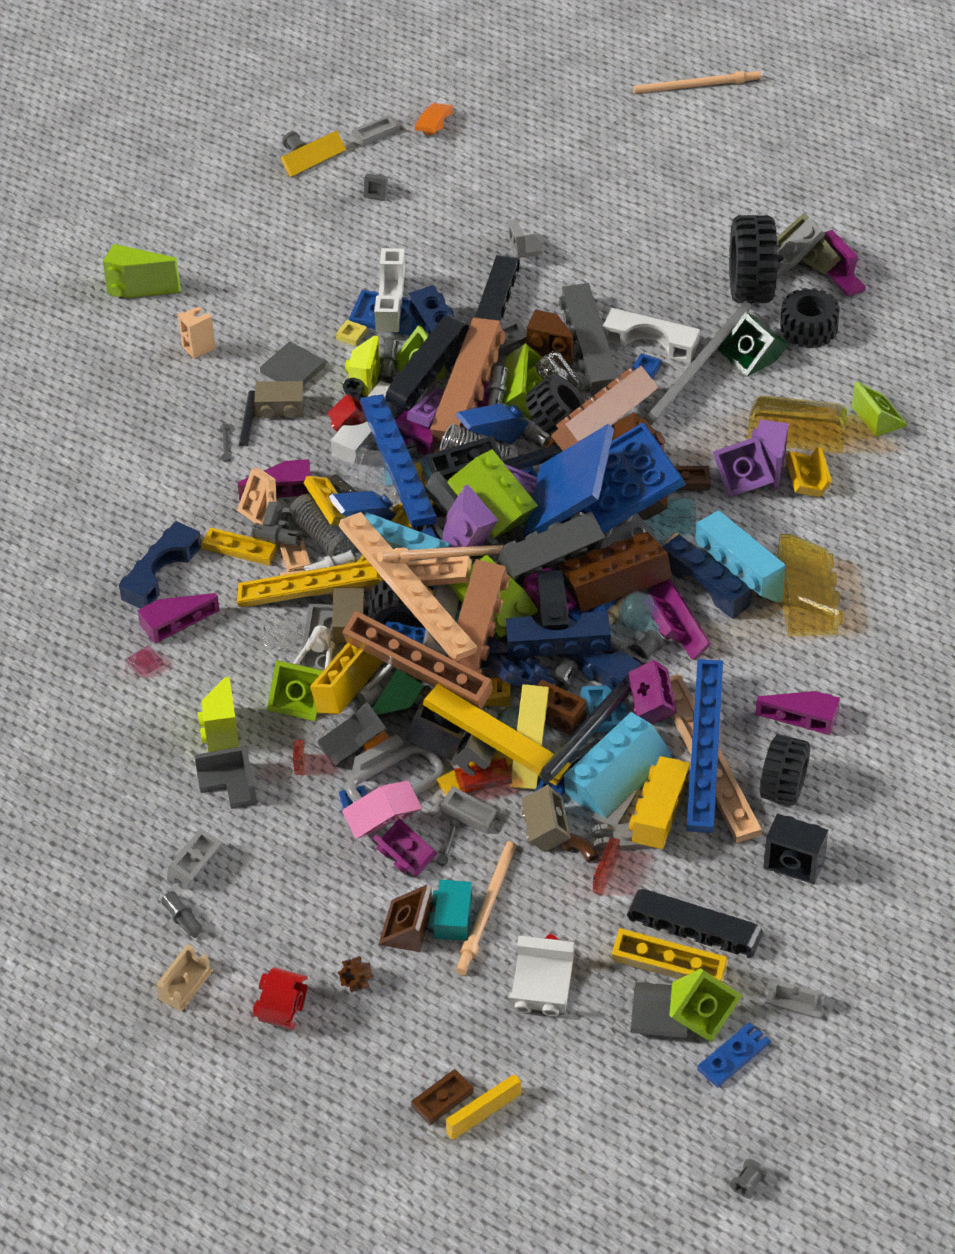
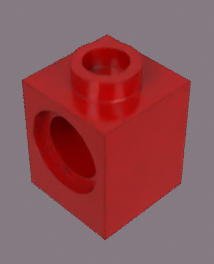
M348 394L328 412L332 420L331 426L337 432L343 425L354 426L367 422L360 406V401Z

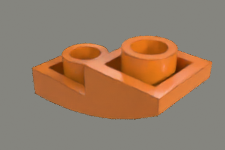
M431 104L418 119L415 130L423 131L425 135L436 134L437 131L444 128L445 118L453 114V105Z

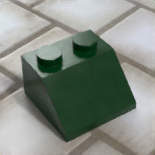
M745 312L718 350L748 377L776 362L789 344L760 318Z
M397 669L373 707V711L379 718L405 713L410 707L416 709L425 693L421 692L424 685Z

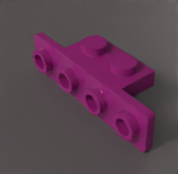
M833 230L826 231L824 237L841 258L826 275L848 297L864 292L866 286L854 274L858 256Z
M671 579L651 586L649 588L651 595L643 602L648 608V615L659 626V633L668 640L673 639L681 642L689 657L693 660L698 659L711 645V642Z

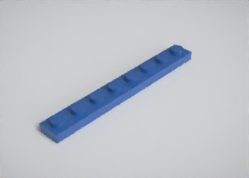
M384 395L360 398V406L412 528L435 524L436 514Z
M697 660L687 832L713 833L723 676L722 660Z

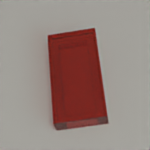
M505 758L492 760L485 770L477 764L469 765L476 771L475 776L467 774L461 768L454 769L458 788L465 793L512 784V777Z
M609 838L593 876V893L603 895L620 855V839Z

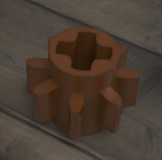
M361 956L352 958V960L342 961L344 967L338 972L341 986L350 987L351 993L359 989L369 988L368 981L374 977L370 968L371 964L362 962Z

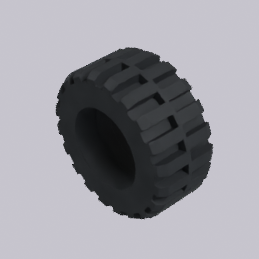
M738 215L732 220L729 245V277L732 300L736 303H743L745 300L749 303H769L774 299L778 267L777 229L774 218L769 215Z

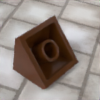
M424 885L391 900L379 945L421 952L430 912L433 909L432 887L430 885Z

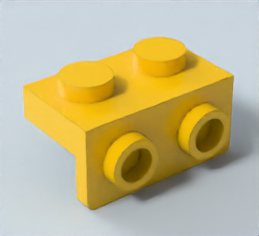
M816 447L811 455L789 451L785 459L795 493L821 497L832 482L822 448Z

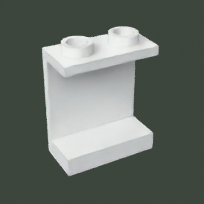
M518 936V957L513 989L509 995L510 1007L521 1013L538 1010L547 1016H558L559 1013L566 1014L574 959V942Z

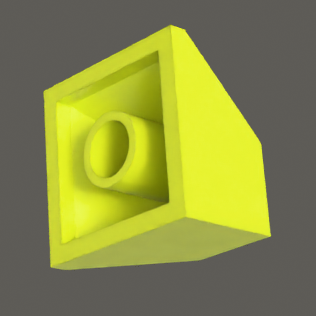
M379 336L371 337L352 350L350 360L347 359L345 363V373L349 374V378L354 377L363 381L364 389L362 394L364 397H368L378 382L381 367Z

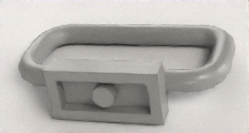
M396 734L355 757L352 769L354 775L349 778L346 784V792L353 803L362 798L356 789L358 784L414 753H421L435 767L436 771L431 776L411 786L417 796L436 785L437 779L446 774L445 764L437 754L413 743L402 748L403 741Z

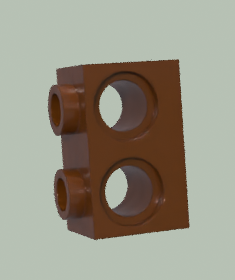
M541 680L537 686L549 687L545 724L571 736L586 720L587 700Z

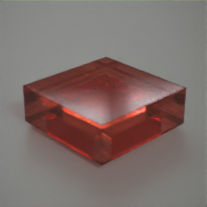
M295 740L293 747L294 774L305 775L304 740Z

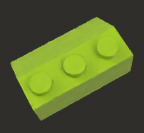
M524 344L505 357V367L509 372L505 385L507 392L503 396L502 403L511 407L512 405L518 406L523 410L524 417L534 420L526 405L527 393L548 375H557L558 369L527 344Z
M493 449L476 457L447 481L457 495L460 494L465 485H469L498 519V522L489 534L492 539L524 523L538 507Z

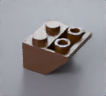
M535 309L526 328L527 345L554 367L571 370L573 367V334L558 314Z

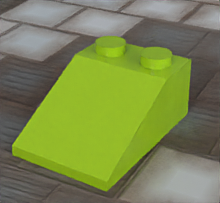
M113 244L103 260L107 292L115 297L136 298L173 294L181 291L176 257Z
M488 555L480 559L481 561L496 564ZM474 564L471 565L469 581L471 578ZM511 577L507 591L503 590L500 599H503L501 613L495 615L496 630L494 636L500 639L506 634V618L530 617L539 611L524 589ZM469 582L449 584L463 604Z

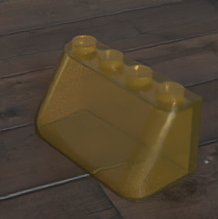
M764 395L758 396L753 400L750 410L748 439L752 438L753 429H758L760 419L789 423L787 448L815 450L816 447H820L824 452L843 453L848 411L840 403Z
M779 534L777 558L786 565L782 604L787 636L838 634L839 625H843V611L838 610V606H840V593L835 591V587H837V574L832 572V568H834L833 553H829V550L823 546L793 534Z

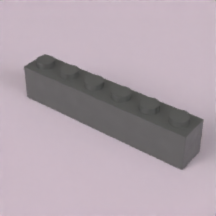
M583 283L563 286L562 296L558 298L560 310H565L563 312V319L565 325L570 327L568 329L573 334V341L575 343L573 344L574 357H579L578 370L580 374L584 373L583 386L585 390H589L592 398L605 387L610 390L607 385L618 378V373L590 284Z

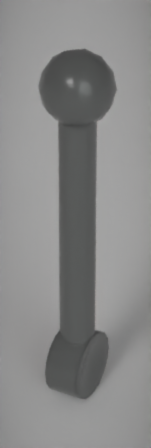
M225 423L220 427V430L223 432L224 452L221 459L224 462H228L231 460V455L228 453L227 434L230 428Z
M452 819L450 822L451 830L443 854L438 857L439 865H446L448 863L447 856L456 829L461 825L458 819Z

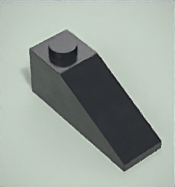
M493 435L425 455L420 464L428 482L432 473L438 471L445 479L454 476L476 457L492 449L500 459L502 457Z
M562 570L537 571L541 627L549 630L567 629L569 626Z

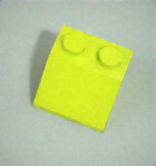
M224 677L201 701L203 712H197L202 744L207 743L208 752L239 747L230 677Z

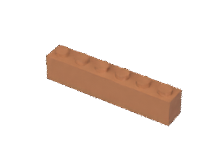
M481 318L472 319L430 428L435 444H441L446 430L452 423L466 430L467 428L455 415L459 411L477 408L479 400L483 399L484 387L491 378V369L493 363L497 362L499 347L505 341V332L502 331L500 321Z
M642 366L634 371L632 368H629L620 375L622 380L618 377L607 385L610 390L606 387L594 395L597 400L594 397L590 398L582 405L584 410L581 407L577 408L569 415L571 420L566 417L556 425L558 430L551 436L563 451L606 424L611 426L658 389V386Z
M476 559L457 624L476 644L477 649L475 654L456 662L482 675L483 670H480L482 661H487L490 647L487 646L489 637H494L496 630L495 615L501 613L503 599L500 598L502 591H507L510 576L507 575L506 566Z
M356 610L343 630L347 643L433 687L439 684L481 710L493 691L491 679Z

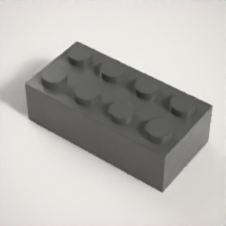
M592 511L586 514L583 512L577 513L570 518V521L563 524L556 522L550 525L547 531L539 533V531L533 532L525 537L526 540L519 543L516 541L509 542L503 546L497 564L506 566L507 574L521 587L524 578L547 567L551 571L558 570L557 565L564 563L568 559L578 558L592 550H599L605 537Z

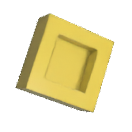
M346 320L336 333V340L357 346L366 335L367 327Z

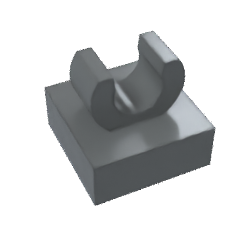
M367 173L364 178L363 197L385 201L388 177Z
M269 501L263 525L273 527L281 525L284 529L291 528V524L287 522L289 515L294 516L295 513L278 502Z

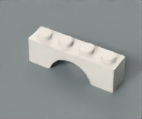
M381 249L379 295H376L375 303L376 332H399L405 278L404 249Z
M611 308L603 324L608 343L625 347L635 340L650 339L661 343L666 348L668 358L691 363L699 346L700 329Z
M380 381L368 397L381 394L385 397L390 384ZM387 402L394 420L398 414H402L405 411ZM368 422L354 426L343 425L331 440L332 456L356 466L362 459H366L368 451H370L374 444H377Z

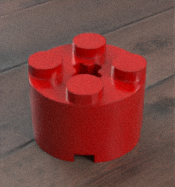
M273 967L268 974L263 973L259 982V989L262 990L260 1000H256L252 1015L258 1017L259 1022L293 1030L297 1024L292 1022L293 1017L298 1011H302L305 1004L308 985L303 984V981L307 980L308 976Z

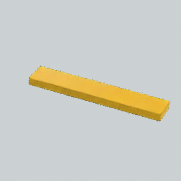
M366 560L238 583L237 604L239 607H249L333 592L334 588H359L376 585L382 581V577Z
M439 684L424 699V706L539 776L541 768L554 755V753ZM567 763L553 780L549 782L557 785L569 770L571 764Z

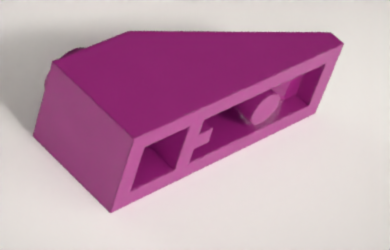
M309 459L284 461L263 470L275 479L276 498L297 497L305 494L311 495L304 484L306 476H311ZM248 478L238 482L239 501H241Z
M216 593L159 599L137 611L140 626L156 644L219 612L220 608L218 595Z
M818 691L758 696L755 715L830 735L839 713L840 697Z

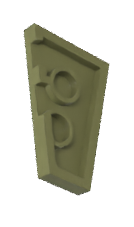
M803 213L777 237L778 249L809 218L808 215ZM823 237L800 261L825 275L841 258L826 238Z

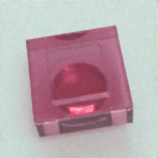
M148 645L127 658L128 664L142 678L163 666V660Z

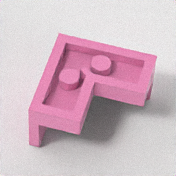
M403 781L378 787L343 809L342 812L355 839L369 836L386 825L396 822L399 818L404 820L421 810L422 807L409 781Z

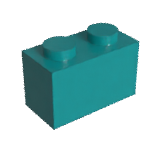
M439 879L438 890H433L432 906H436L435 913L430 912L429 929H434V939L467 941L473 897L472 882Z

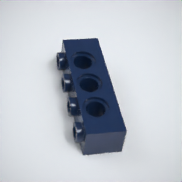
M434 285L408 293L409 311L418 325L428 335H430L445 315L455 317L452 308L446 305L443 294L438 293ZM463 343L446 363V368L455 366Z

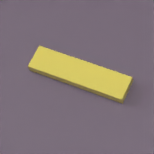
M522 684L517 732L542 746L549 687ZM513 760L510 787L536 790L539 775Z

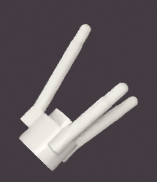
M316 626L306 645L293 663L299 665L306 653L311 649L315 652L327 650L326 668L332 661V650L335 646V643L331 641L332 631L325 626Z
M388 664L386 667H382L357 693V697L363 704L368 703L370 706L373 704L375 706L383 693V689L378 682L394 666Z

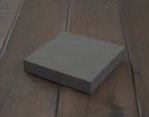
M289 341L260 366V373L275 381H303V385H305L326 366V363L322 358Z

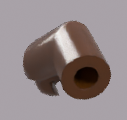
M570 833L571 839L560 844L566 851H571L573 847L578 849L587 863L598 858V854L586 838L574 833Z

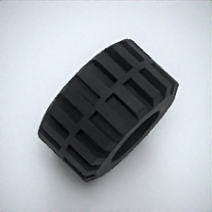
M802 288L800 291L798 289L793 291V294L789 293L786 299L783 300L781 307L780 331L783 333V337L785 339L789 338V342L792 344L797 342L799 347H803V344L808 345L807 348H813V345L821 347L823 342L826 345L830 343V339L833 340L838 331L840 306H838L837 299H834V296L831 294H826L824 290H817V288Z
M555 374L548 375L530 390L526 396V405L531 417L549 436L558 430L556 425L564 418L568 417L571 420L569 415L577 408L581 407L584 410L582 405L585 401L579 391L568 380Z
M382 580L378 582V585L372 587V591L369 592L368 617L383 625H386L387 621L416 628H425L386 581Z
M776 734L768 748L761 774L759 789L761 798L790 806L797 802L803 788L810 759L809 741Z

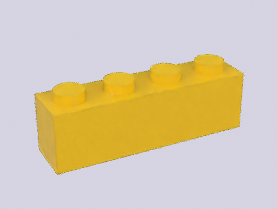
M347 643L310 686L318 713L340 714L384 661Z
M660 756L656 766H651L648 778L650 782L645 781L642 791L643 799L638 798L635 813L637 815L632 814L629 823V830L633 831V843L659 849L664 848L689 781L691 763Z
M622 928L618 930L612 950L613 962L676 979L703 969L723 982L728 965L726 956Z

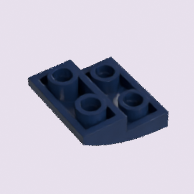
M490 654L486 662L504 682L520 687H522V684L537 686L541 680L553 685L555 683V680L548 674L550 670L540 665V660L533 656L513 658L512 660L505 655H501L499 658Z

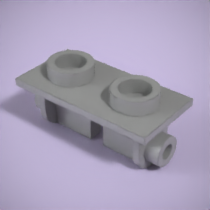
M777 978L776 980H770L765 1004L819 1019L827 995L822 994L821 990L815 991L804 987H797L794 984L780 981Z

